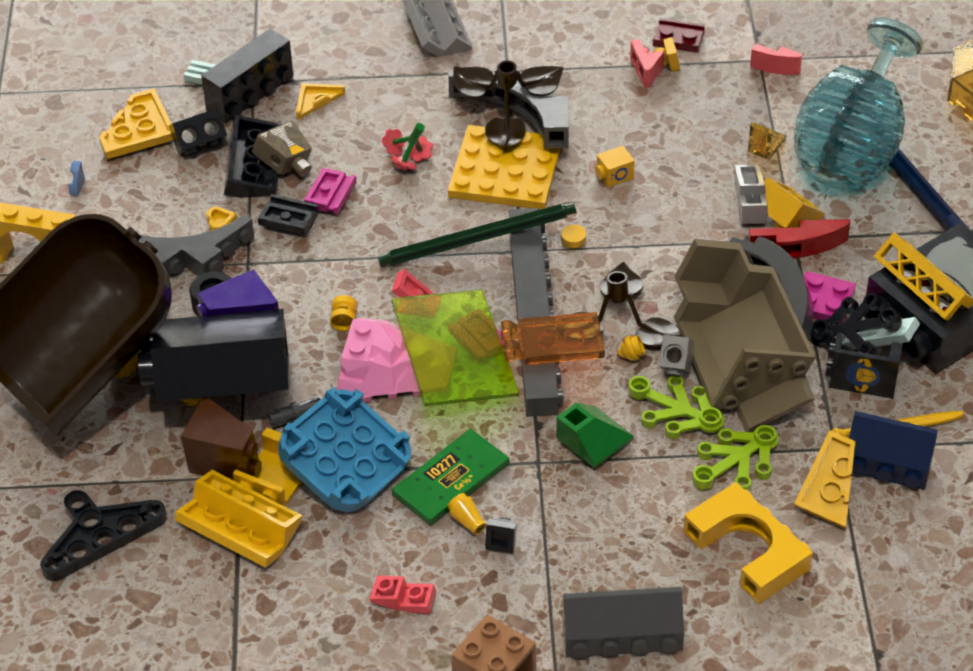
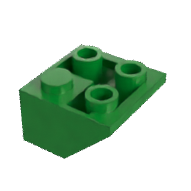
M576 402L556 417V438L593 468L598 467L634 439L631 433L593 405Z

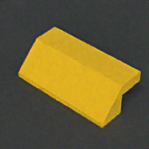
M211 470L195 481L193 500L176 511L175 521L266 568L283 555L301 523L303 515Z

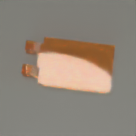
M597 312L518 318V324L511 320L501 321V339L504 341L505 361L524 359V363L527 365L605 358V348Z

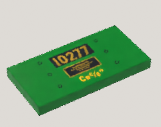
M470 428L392 488V496L431 526L450 511L448 504L454 497L462 493L466 494V496L472 494L509 464V457Z

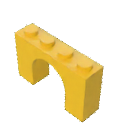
M0 203V263L5 264L14 247L10 232H23L41 242L54 228L66 220L76 217V215Z
M737 482L684 515L683 533L701 550L722 536L736 531L753 533L766 542L769 547L768 551L741 569L740 587L758 604H761L811 569L813 552L809 546L797 539L785 524H781L768 508L760 505L753 498L752 494L748 490L743 489Z

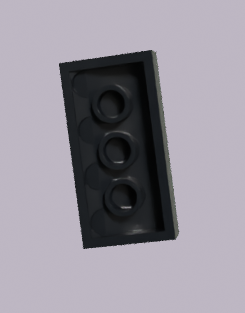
M235 114L231 128L223 195L262 197L275 194L278 173L254 155L252 149L258 134L282 124Z

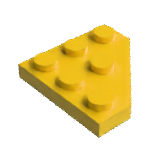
M155 89L132 94L127 100V106L123 110H119L112 119L111 127L107 132L103 131L100 135V144L107 159L173 141L168 127L171 122Z

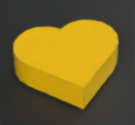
M212 207L206 212L210 231L228 225L238 219L237 213L221 207Z

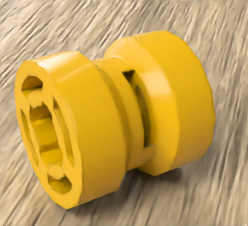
M340 295L333 299L330 325L335 330L342 332L350 330L353 319H356L355 314L358 307L357 301L353 297Z

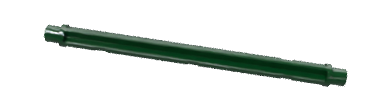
M574 202L565 205L562 203L389 250L385 254L378 255L380 266L388 264L392 266L568 218L567 216L577 213Z

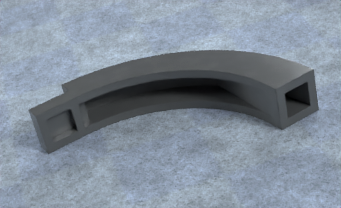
M759 236L754 243L747 239L741 240L732 237L729 242L741 243L750 264L774 267L809 341L814 318L813 302L808 286L795 260L779 245Z

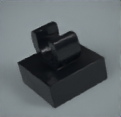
M509 518L489 519L486 527L485 549L513 553L517 523L511 522Z

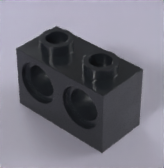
M218 108L174 122L168 126L177 152L185 151L186 155L200 151L199 146L208 144V147L221 144V139L228 136ZM206 123H210L215 127L214 135H208L205 132ZM183 131H189L192 134L193 140L191 143H187L182 139Z

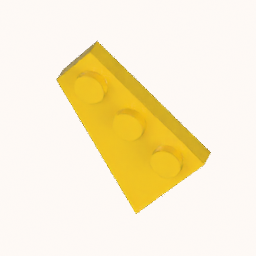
M829 430L797 496L794 507L846 529L855 453L854 440Z

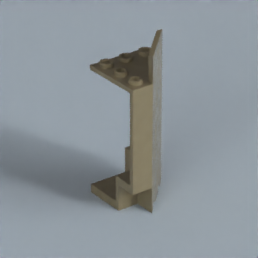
M694 239L674 276L684 298L674 315V319L681 332V336L688 337L695 342L692 362L711 407L736 410L745 432H751L761 425H765L814 401L815 397L808 385L805 374L816 356L774 267L750 264L741 243Z

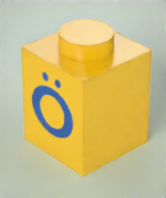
M624 146L597 154L596 176L599 180L602 179L608 188L634 179L635 160Z

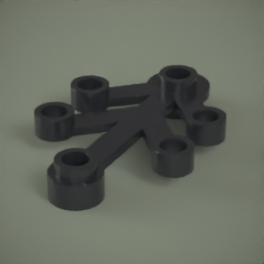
M869 293L859 305L852 297H846L842 300L841 306L828 320L820 319L813 323L810 336L816 344H827L830 347L831 342L836 343L837 339L835 336L838 333H843L858 349V352L865 353L866 349L869 348L866 353L875 355L876 347L869 341H865L857 332L881 328L889 332L897 331L902 325V317L893 308H885L880 312L878 318L861 320L869 310L875 311L880 308L882 304L881 298L875 293ZM846 314L850 315L844 323L838 324ZM846 345L841 347V349L853 351Z

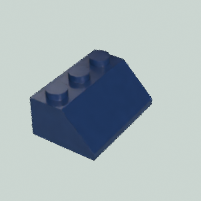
M855 411L849 439L855 441L852 473L925 490L938 430Z

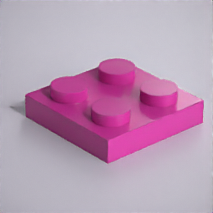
M806 271L804 275L813 302V319L828 320L841 306L844 298H853L856 283ZM846 315L838 324H842L844 322Z

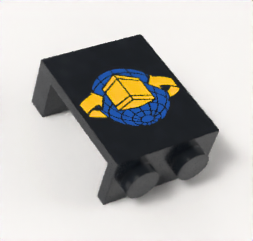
M838 333L836 343H830L828 358L833 359V361L828 360L826 376L831 377L829 388L893 399L903 343L892 342L890 356L885 357L841 349L843 333Z

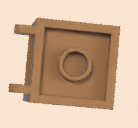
M486 614L451 654L452 671H536V642Z

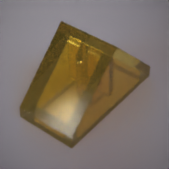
M751 122L748 152L770 160L785 142L787 136Z

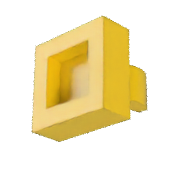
M673 38L664 39L665 48H657L654 52L665 51L664 67L669 63L671 72L681 70Z

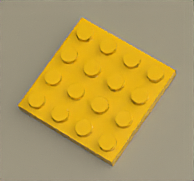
M468 125L448 188V198L526 208H546L561 148H544L541 135L526 132L523 140L516 146L509 148L499 147L487 139L485 127Z

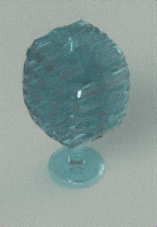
M874 18L867 26L868 38L880 49L871 70L853 69L844 65L838 66L830 75L827 74L811 89L799 109V114L795 121L796 128H794L795 151L804 172L823 185L848 188L857 192L868 185L866 184L867 182L875 180L888 167L899 150L904 134L905 113L898 88L894 82L884 78V75L894 56L913 58L919 55L923 48V40L911 27L891 18Z

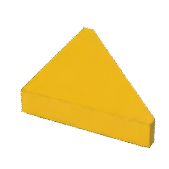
M302 83L296 108V119H301L344 95L345 85Z

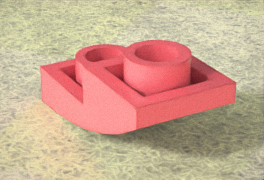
M755 44L752 48L750 67L784 75H799L801 72V53L782 46L778 51Z
M377 576L370 600L372 603L399 611L430 614L437 590L434 584L406 583L404 576Z

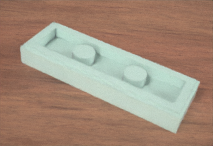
M916 317L902 319V325L897 331L889 332L881 328L857 333L875 347L891 345L892 342L905 343L911 340L920 323ZM847 337L842 342V345H846L852 350L857 349Z

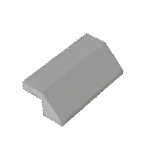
M402 0L422 48L438 57L470 51L473 48L452 0Z

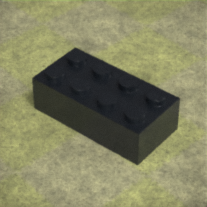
M268 29L202 74L206 111L218 108L222 122L226 124L235 117V114H241L294 77L290 40L274 30Z

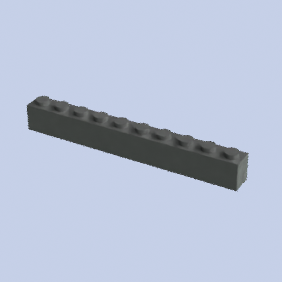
M539 208L509 209V218L536 211ZM545 224L509 234L526 417L558 415V404H563V388H557V384H561V369L555 368V364H559L558 348H553V344H557L556 328L551 329V325H555L554 309L549 310V306H553L552 291H547V288L551 287L550 272H545V269H549L548 254H543V251H547V237L541 234L545 233Z

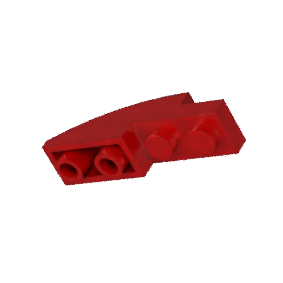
M850 219L799 220V226L796 228L749 229L748 240L754 243L760 236L779 245L793 259L803 258L828 251L848 241Z

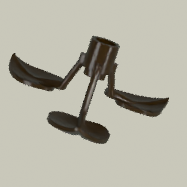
M504 60L498 64L497 70L494 72L495 76L491 70L484 67L454 66L453 78L455 86L466 97L480 98L484 96L486 90H492L497 81L505 89V119L494 118L485 126L487 139L493 144L505 148L519 144L526 133L523 120L520 118L509 119V89L513 88L518 80L521 87H527L528 92L532 95H550L558 88L563 74V67L561 66L531 67L525 69L520 74V71H517L516 64L510 60Z
M625 262L614 268L601 282L600 291L604 295V300L597 318L588 312H576L566 317L560 326L556 328L560 336L570 341L589 342L595 340L604 332V327L600 322L603 320L608 300L611 299L614 303H622L627 299L636 323L640 327L635 335L641 338L644 346L652 348L662 347L663 335L681 337L679 329L666 319L652 317L645 323L641 321L632 296L642 291L643 281Z

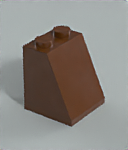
M208 397L202 398L181 435L189 473L205 475L209 471L214 470L234 480L233 472L235 470L251 476H258L262 463L258 457V443L255 442L253 430Z

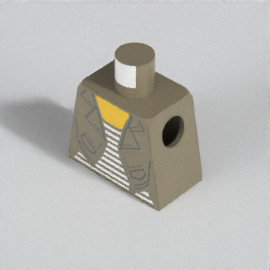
M293 121L257 135L252 153L278 174L283 175L295 170L303 177L312 168L307 162L312 150L311 145Z

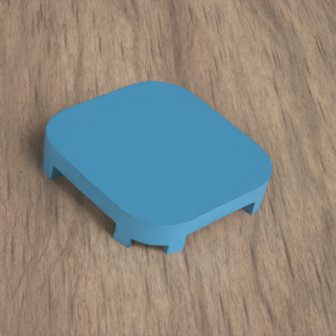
M333 387L326 391L325 396L292 424L288 422L279 440L278 453L284 465L326 504L335 510L343 512L357 511L372 501L406 469L411 459L410 437L404 430L399 434L362 400L364 394L359 390L355 389L352 392L344 389L336 390Z

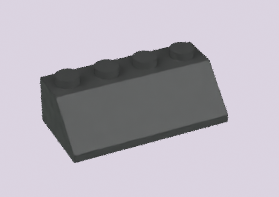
M682 587L563 594L565 657L584 658L587 656H614L617 654H644L647 652L670 653L683 650L684 617Z

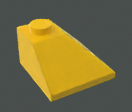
M769 177L765 180L768 216L775 220L773 224L775 227L796 228L799 226V220H820L825 215L822 210L793 188Z

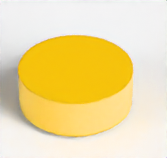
M575 224L564 227L561 231L562 244L568 248L582 247L586 243V230L582 226Z

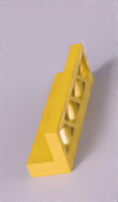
M894 232L873 256L947 321L961 305L968 309L973 305V298L909 242ZM894 246L898 249V260L888 262L883 257ZM914 263L916 276L905 277L904 265ZM932 279L934 292L923 293L922 280ZM950 295L955 300L944 311L940 308V296Z

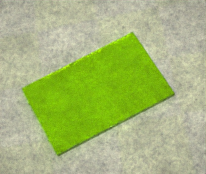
M483 289L392 298L391 303L425 407L519 396L517 384Z

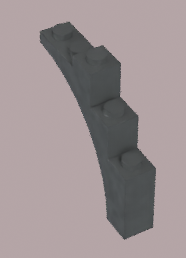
M449 71V97H466L455 86L453 71ZM517 80L514 87L509 89V108L527 118L537 128L542 137L544 148H569L568 96H535L528 92L527 87H521ZM497 81L492 90H486L484 96L473 99L486 100L505 106V89Z
M243 215L232 223L213 231L174 238L140 235L142 238L139 242L144 243L147 240L158 250L155 255L164 265L169 278L179 273L184 267L195 275L200 276L204 273L220 272L224 269L223 259L254 238L253 222L250 217Z

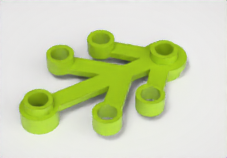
M674 375L668 379L667 388L671 393H674L676 400L650 389V381L644 376H635L630 379L628 392L633 399L644 400L646 398L668 408L657 411H644L641 417L643 427L651 429L657 426L658 421L684 416L691 418V420L682 422L669 421L665 426V435L670 439L679 438L681 432L701 429L704 432L714 433L723 428L724 417L717 408L710 406L703 386H695L691 390V400L699 405L700 410L691 407L683 387L684 380L680 376Z
M761 425L754 432L732 431L731 429L724 428L718 432V443L720 445L707 441L701 442L697 449V455L700 459L710 460L713 455L728 457L712 467L708 465L697 466L693 470V484L699 490H708L714 485L715 478L738 464V476L735 478V482L747 484L740 486L750 491L752 482L749 477L750 455L758 450L759 462L755 466V476L760 480L769 479L772 473V466L769 463L770 450L776 448L779 442L776 430L769 425ZM734 441L747 443L743 447L731 446Z

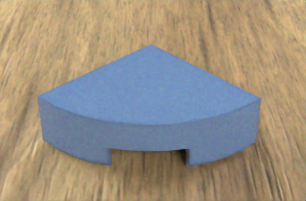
M73 161L69 171L73 173V181L71 184H68L70 195L79 196L85 177L82 162Z

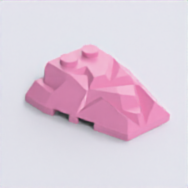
M361 317L353 319L341 357V373L337 390L344 389L354 392L357 389L364 394L362 398L364 402L372 401L371 396L388 395V399H396L397 393L411 392L413 396L447 393L457 357V349L385 320Z

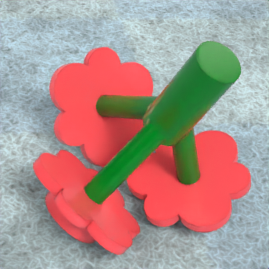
M422 123L415 125L410 136L402 137L400 130L387 129L386 135L382 137V144L386 147V152L394 154L391 160L395 162V166L400 170L408 171L409 168L416 170V164L410 162L408 158H413L415 162H420L422 159L427 160L432 156L431 149L433 144L428 142L426 137L421 136L425 129ZM405 142H408L409 145L406 149L404 156L398 157V155H401L402 153V147L404 146Z

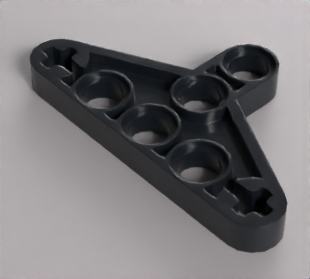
M74 490L69 492L64 498V506L72 523L42 558L40 563L42 574L49 581H59L162 526L167 520L164 504L159 500H146L97 507L84 491ZM81 500L85 502L79 508L70 507L74 501ZM89 518H95L98 520V522L92 526H86L83 524ZM127 523L137 525L130 531L121 529ZM103 536H109L112 538L111 541L106 544H99L97 542V540ZM83 549L87 551L82 557L76 558L72 556L76 550ZM64 554L67 555V559H68V562H69V563H67V562H66V559L63 558V555H64Z

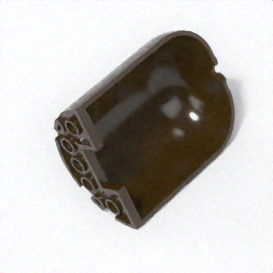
M84 214L61 223L0 283V383L57 436L157 333L165 322L171 307V283L164 265L155 255L158 250L147 240L144 243H140L139 240L142 237L132 227L125 229L117 221L105 215Z

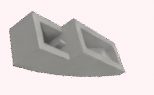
M735 165V182L741 223H767L768 205L765 198V184L760 166Z

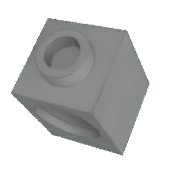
M663 335L659 367L666 370V374L671 376H682V372L690 373L695 342L688 337ZM680 350L682 352L681 360L677 363H672V353Z

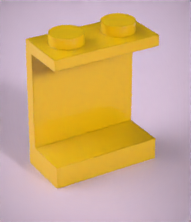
M266 428L261 434L263 450L258 455L262 463L259 475L251 476L235 470L233 472L234 481L286 507L303 482L284 465L279 457L278 444L282 433Z

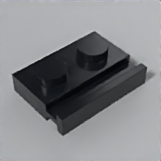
M271 194L270 201H267L258 217V224L305 236L314 221L315 214L318 213V204Z

